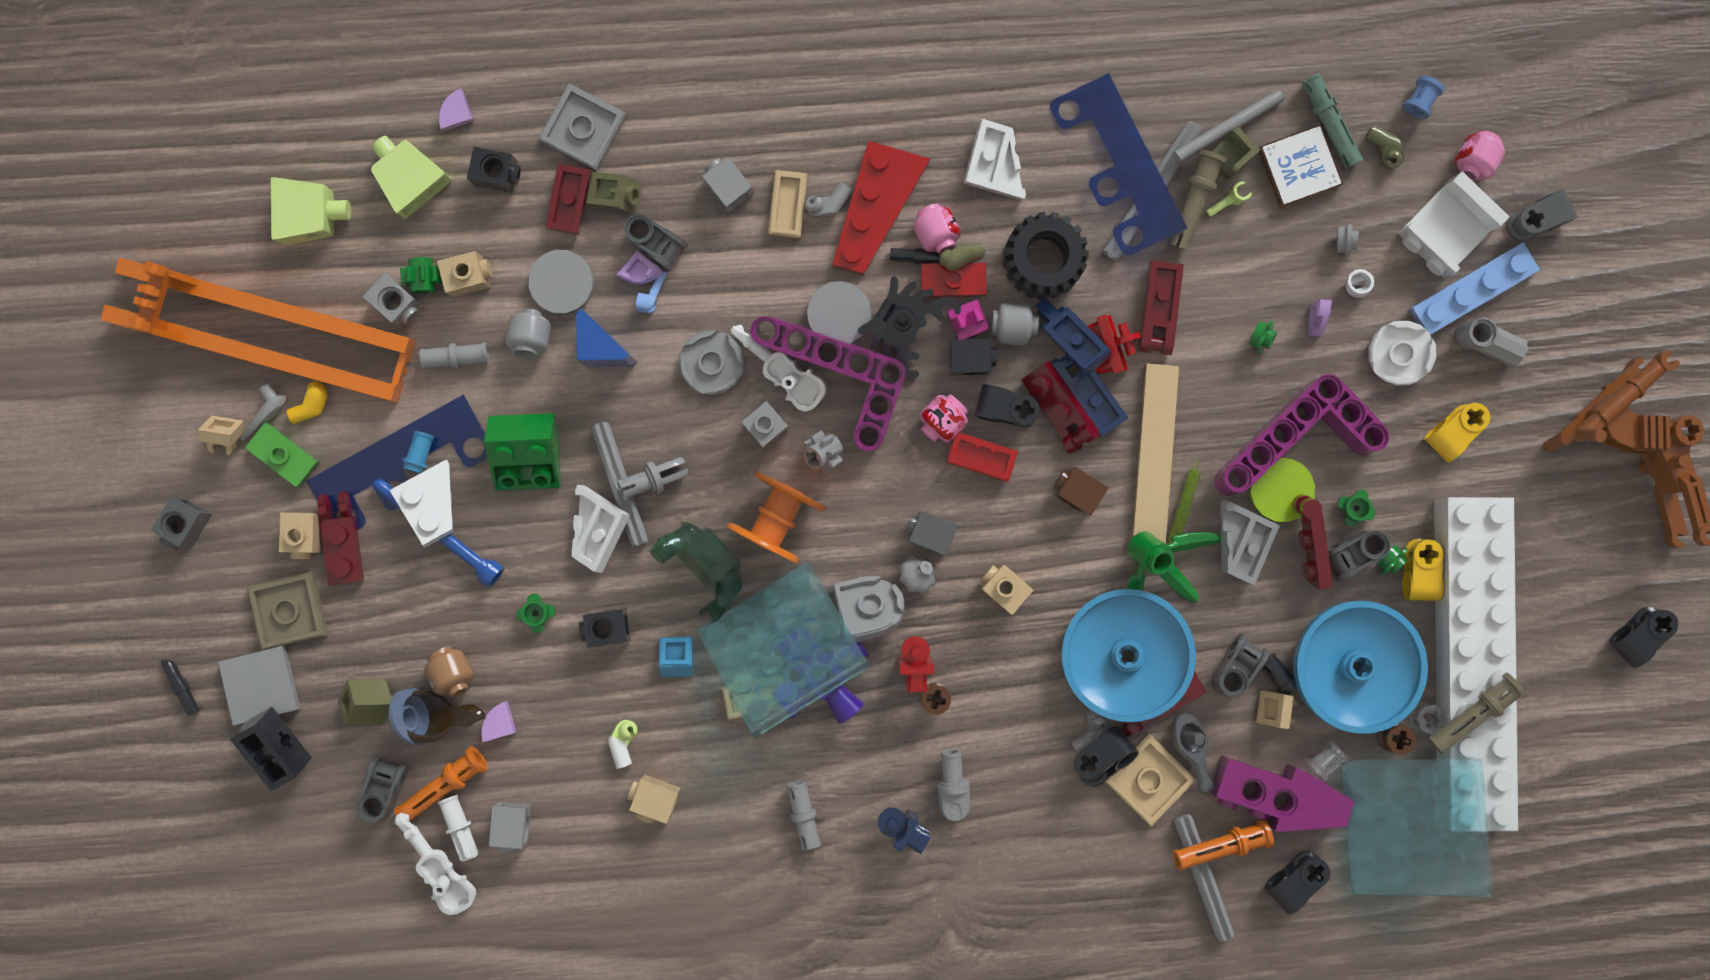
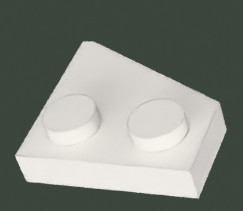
M985 119L979 121L963 181L964 184L1019 201L1025 199L1026 192L1025 188L1022 189L1019 174L1021 167L1019 156L1015 152L1016 141L1013 128Z
M447 459L390 490L423 548L453 532L450 465Z
M577 485L575 495L580 496L579 515H574L573 529L575 537L572 541V557L592 571L603 573L630 515L585 485Z

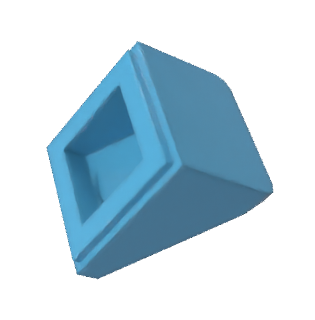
M692 637L660 638L659 671L661 677L693 676Z

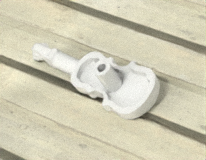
M736 325L731 328V337L739 339L744 347L748 348L764 362L763 375L765 378L773 381L775 386H782L787 392L785 399L787 401L790 400L798 410L803 412L810 411L822 401L827 392V384L822 377L813 373L811 368L804 371L797 366V362L792 360L788 354L779 351L773 353L765 346L759 345L750 334L744 331L742 325Z
M399 813L396 815L395 825L400 827L404 832L405 839L409 840L421 856L416 865V871L424 878L426 884H430L433 887L431 899L435 900L439 909L448 915H455L469 908L476 898V889L466 879L467 876H460L453 870V864L448 860L447 855L443 851L433 850L419 832L418 827L409 822L410 817L408 814Z

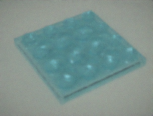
M809 562L804 563L697 629L747 727L755 738L871 667Z
M1482 759L1342 761L1344 795L1355 801L1347 825L1352 894L1492 898L1493 889Z

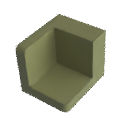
M1236 127L1211 152L1228 159L1226 164H1222L1219 172L1226 180H1229L1260 149L1240 127Z
M349 679L346 681L338 699L345 726H374L385 723L392 699L385 679Z

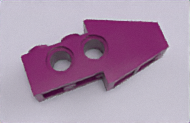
M1221 755L1213 779L1215 789L1210 792L1218 797L1217 803L1236 810L1239 804L1249 808L1248 814L1267 820L1270 815L1268 824L1271 829L1277 832L1347 827L1355 801L1293 765L1287 764L1282 776ZM1254 781L1256 786L1254 794L1250 797H1244L1242 793L1244 785ZM1285 792L1287 796L1286 803L1282 807L1276 808L1274 806L1275 796Z

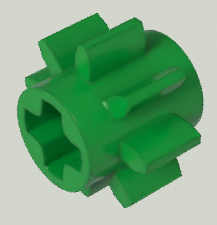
M410 258L406 268H400L401 284L410 286V293H434L435 286L443 283L439 267L433 265V258Z

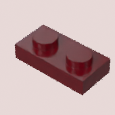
M563 164L557 165L545 225L547 230L580 235L592 174L589 169Z

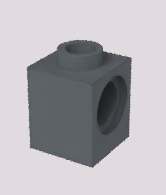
M171 496L151 531L161 536L159 541L169 548L177 550L179 547H193L212 513L185 497ZM179 517H182L185 522V527L181 533L176 530V521Z
M921 510L918 516L911 515L905 533L910 534L909 542L946 556L958 525Z

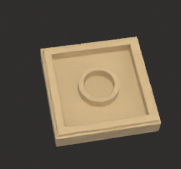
M1147 733L1135 745L1139 750L1136 759L1105 782L1152 827L1196 779L1158 741Z

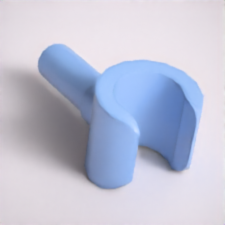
M663 271L656 278L649 294L638 293L636 299L638 312L652 313L655 311L657 295L667 276L666 272Z

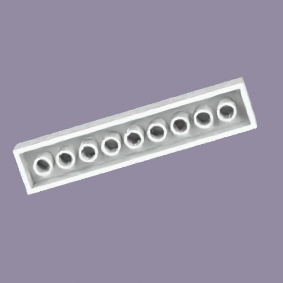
M1447 497L1434 499V541L1441 545L1444 553V594L1441 601H1435L1436 732L1477 702L1481 691H1488L1502 681V675L1506 672L1516 679L1514 498ZM1517 700L1504 709V715L1497 718L1492 716L1448 749L1443 755L1437 750L1438 825L1451 831H1518ZM1473 717L1469 719L1467 722H1465L1463 725H1461L1459 728H1457L1454 732H1452L1451 735L1455 733L1457 730H1459L1461 727H1463L1465 724H1467L1469 721H1471Z

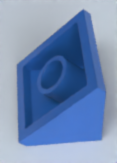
M583 309L576 313L577 361L587 368L633 367L637 363Z

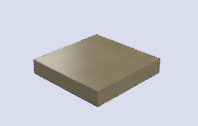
M314 571L247 587L261 651L328 635Z

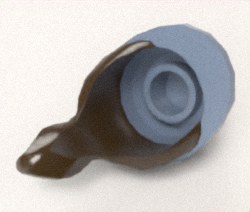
M411 688L395 693L390 702L388 718L390 730L405 743L419 746L441 739L452 727H470L477 721L485 719L486 714L482 709L473 704L453 707L443 696L437 695L433 691Z

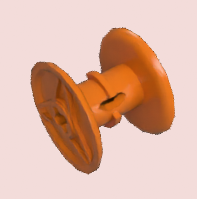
M755 470L754 475L758 480L773 487L765 506H759L758 510L761 513L751 531L735 523H728L726 527L750 539L749 541L798 564L799 559L795 554L780 547L790 527L794 529L796 524L792 522L802 503L820 512H824L827 507L803 495L800 491Z

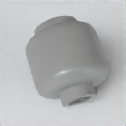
M1002 303L999 305L998 310L992 311L991 336H996L999 344L1026 346L1030 341L1031 335L1037 336L1039 317L1033 316L1032 308L1029 305Z
M524 309L521 313H516L510 317L506 345L512 350V354L518 358L536 359L538 355H542L548 349L551 324L546 318L542 317L540 311Z

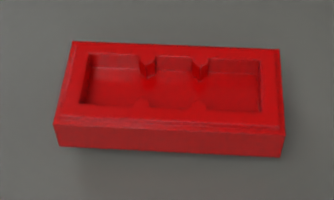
M986 262L968 263L956 271L947 270L940 263L921 264V290H933L934 294L926 298L986 296Z
M959 432L952 441L946 463L1008 483L1018 451Z

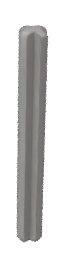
M1188 121L1103 249V255L1112 261L1119 259L1181 163L1178 164L1174 160L1172 153L1199 137L1202 133L1201 126L1193 121Z

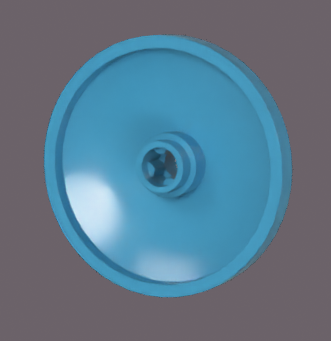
M1121 589L1106 592L1095 597L1075 614L1064 636L1062 664L1070 688L1087 708L1102 717L1114 721L1139 722L1163 714L1182 698L1194 675L1196 649L1188 624L1170 603L1149 592ZM1128 650L1133 653L1134 659L1132 662L1126 663L1122 660V652Z
M1347 601L1323 610L1305 627L1296 645L1293 670L1298 692L1306 706L1315 716L1334 728L1351 733L1368 734L1380 732L1397 725L1414 710L1426 686L1428 661L1420 635L1402 614L1376 602ZM1354 662L1358 663L1357 670L1353 669Z

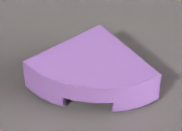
M461 88L451 93L441 106L439 124L443 132L474 121L464 91Z
M637 250L616 275L627 283L639 285L655 280L663 271Z
M1320 299L1310 305L1308 336H1322L1328 323L1332 300Z
M508 700L498 704L487 714L482 725L481 734L483 742L517 732Z

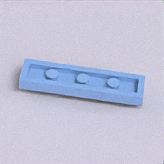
M1523 242L1411 307L1409 311L1416 323L1422 325L1431 335L1540 271Z

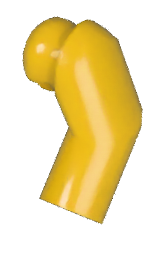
M310 382L307 385L303 404L287 409V415L292 424L319 416L323 412L328 392L322 382Z

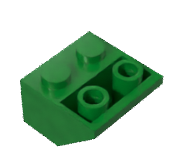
M555 414L489 416L484 445L495 491L560 488V445Z

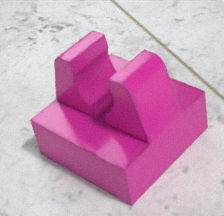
M978 299L961 305V313L959 315L955 314L954 309L947 311V316L957 340L969 339L989 331V326Z

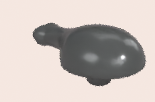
M1181 713L1175 717L1171 726L1172 742L1179 755L1192 767L1197 779L1198 791L1201 794H1207L1215 789V784L1210 779L1205 765L1208 749L1207 735L1202 724L1195 716L1189 713Z

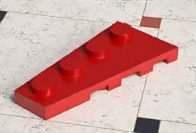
M868 141L833 261V267L860 275L865 274L931 158Z

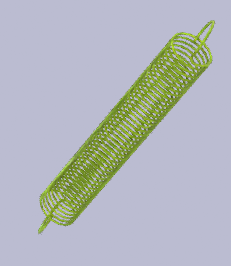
M1195 465L1194 469L1189 468L1191 469L1188 471L1187 477L1189 478L1185 482L1187 486L1184 487L1186 489L1183 490L1182 498H1180L1181 501H1179L1181 503L1178 504L1180 506L1177 507L1179 508L1177 510L1180 511L1176 512L1178 514L1174 518L1176 522L1173 524L1178 523L1182 527L1170 531V533L1173 531L1179 532L1170 537L1183 534L1185 528L1183 526L1186 525L1188 512L1192 504L1191 501H1193L1200 478L1199 476L1195 477L1197 476L1195 474L1200 472L1195 470Z

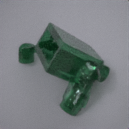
M681 522L682 526L658 538L649 552L661 565L676 555L714 595L715 600L707 604L699 612L700 616L709 612L712 617L709 625H713L725 616V608L730 605L742 589L743 581L740 576V561L710 528L700 529L692 523Z

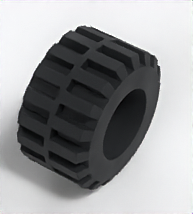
M1039 212L1035 217L1030 215L1021 224L1019 223L1009 236L1003 255H1005L1003 267L1007 269L1008 273L1006 276L1009 282L1013 280L1015 283L1014 288L1018 291L1024 290L1026 292L1025 296L1032 298L1035 295L1039 296V299L1052 296V299L1059 297L1062 293L1069 291L1085 271L1087 266L1085 263L1089 258V250L1085 249L1088 242L1086 237H1081L1079 234L1082 229L1078 224L1073 227L1070 224L1072 219L1067 216L1063 220L1058 218L1059 213L1052 212L1050 216L1045 215V212ZM1040 239L1049 240L1060 248L1064 261L1062 267L1057 272L1042 273L1032 267L1027 258V248L1033 241Z

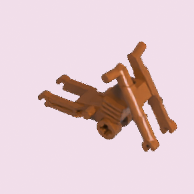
M1670 350L1657 353L1642 369H1639V365L1643 363V358L1632 359L1627 363L1626 370L1610 384H1605L1602 387V391L1582 408L1567 426L1557 435L1544 442V449L1547 452H1553L1564 445H1569L1576 439L1580 443L1584 441L1602 442L1606 446L1619 450L1620 453L1641 454L1644 461L1639 463L1638 470L1642 474L1650 473L1655 482L1654 492L1666 532V544L1671 548L1685 547V544L1677 539L1678 536L1688 535L1677 493L1682 492L1693 529L1694 542L1699 546H1710V539H1707L1705 535L1710 534V509L1702 479L1696 474L1690 458L1691 446L1698 444L1703 438L1704 428L1702 422L1693 415L1676 417L1671 420L1670 416H1641L1631 411L1628 407L1637 398H1642L1645 395V391L1662 375L1678 368L1680 362L1678 360L1667 362V357L1671 356ZM1687 427L1689 434L1682 436L1681 428Z

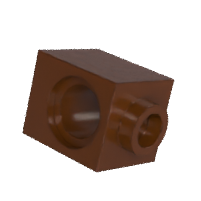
M1073 467L1069 472L1063 470L1056 480L1054 486L1058 490L1054 496L1085 516H1092L1109 487L1079 468Z

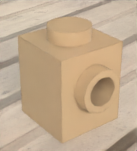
M476 251L437 261L445 293L451 297L490 288L488 278L492 277V270L487 258L483 259Z
M280 512L279 552H291L290 559H311V553H323L319 523L322 520L319 513Z
M1000 564L998 568L992 565L980 579L984 582L980 589L1010 615H1013L1034 591L1004 564Z
M644 775L640 782L634 781L627 798V800L632 801L629 811L635 812V817L641 821L653 824L657 820L667 824L671 818L681 788Z

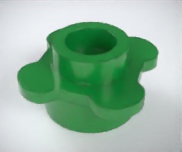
M1270 320L1268 324L1259 321L1251 336L1249 345L1258 349L1257 354H1261L1264 348L1270 349L1276 338L1277 331L1273 330V320Z
M1357 490L1354 495L1349 497L1341 496L1337 501L1338 508L1342 509L1345 516L1344 523L1349 527L1356 526L1359 521L1372 520L1375 516V510L1365 490ZM1355 505L1359 507L1358 511H1354L1353 507Z
M1394 545L1388 554L1377 563L1384 570L1381 575L1384 576L1388 571L1395 574L1408 561L1403 556L1408 549L1405 548L1402 551Z
M533 593L527 597V602L523 607L517 610L516 618L518 621H523L528 626H531L533 632L538 633L544 630L545 622L555 615L556 610L553 605L544 603L539 594ZM534 610H538V616L533 615Z

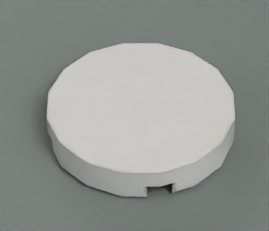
M1393 321L1381 327L1372 336L1368 347V362L1373 372L1383 381L1397 386L1411 385L1418 382V380L1422 379L1432 370L1436 360V344L1430 333L1422 325L1411 321Z

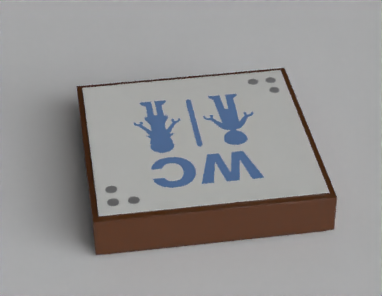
M1321 124L1259 147L1261 160L1280 209L1343 185Z

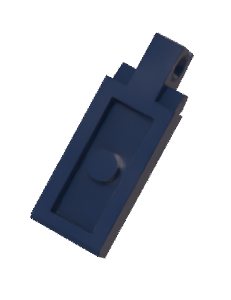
M1043 298L1035 305L1038 310L1037 313L1044 320L1040 324L1044 333L1086 376L1112 356L1111 350L1069 307L1065 308L1062 306L1057 310L1046 298Z

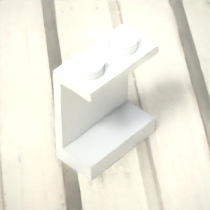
M1460 172L1452 177L1397 234L1403 238L1402 242L1407 249L1413 253H1418L1427 261L1426 266L1431 272L1445 278L1456 273L1460 269L1458 264L1490 231L1500 227L1510 216L1466 174Z

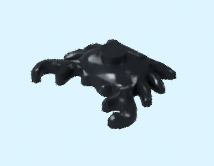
M892 276L886 299L877 313L858 328V333L869 332L875 327L876 331L872 337L871 348L875 349L881 338H883V354L891 357L890 347L893 346L897 353V360L901 361L905 366L906 378L913 379L918 377L920 373L917 370H908L906 362L910 359H919V354L907 349L905 345L908 342H915L916 333L919 328L926 326L925 314L931 313L937 320L943 322L945 317L941 310L944 306H952L957 315L961 313V306L956 299L950 296L941 297L930 302H923L922 299L934 294L932 289H924L914 295H910L916 288L915 281L909 283L900 293H897L898 279L896 276Z

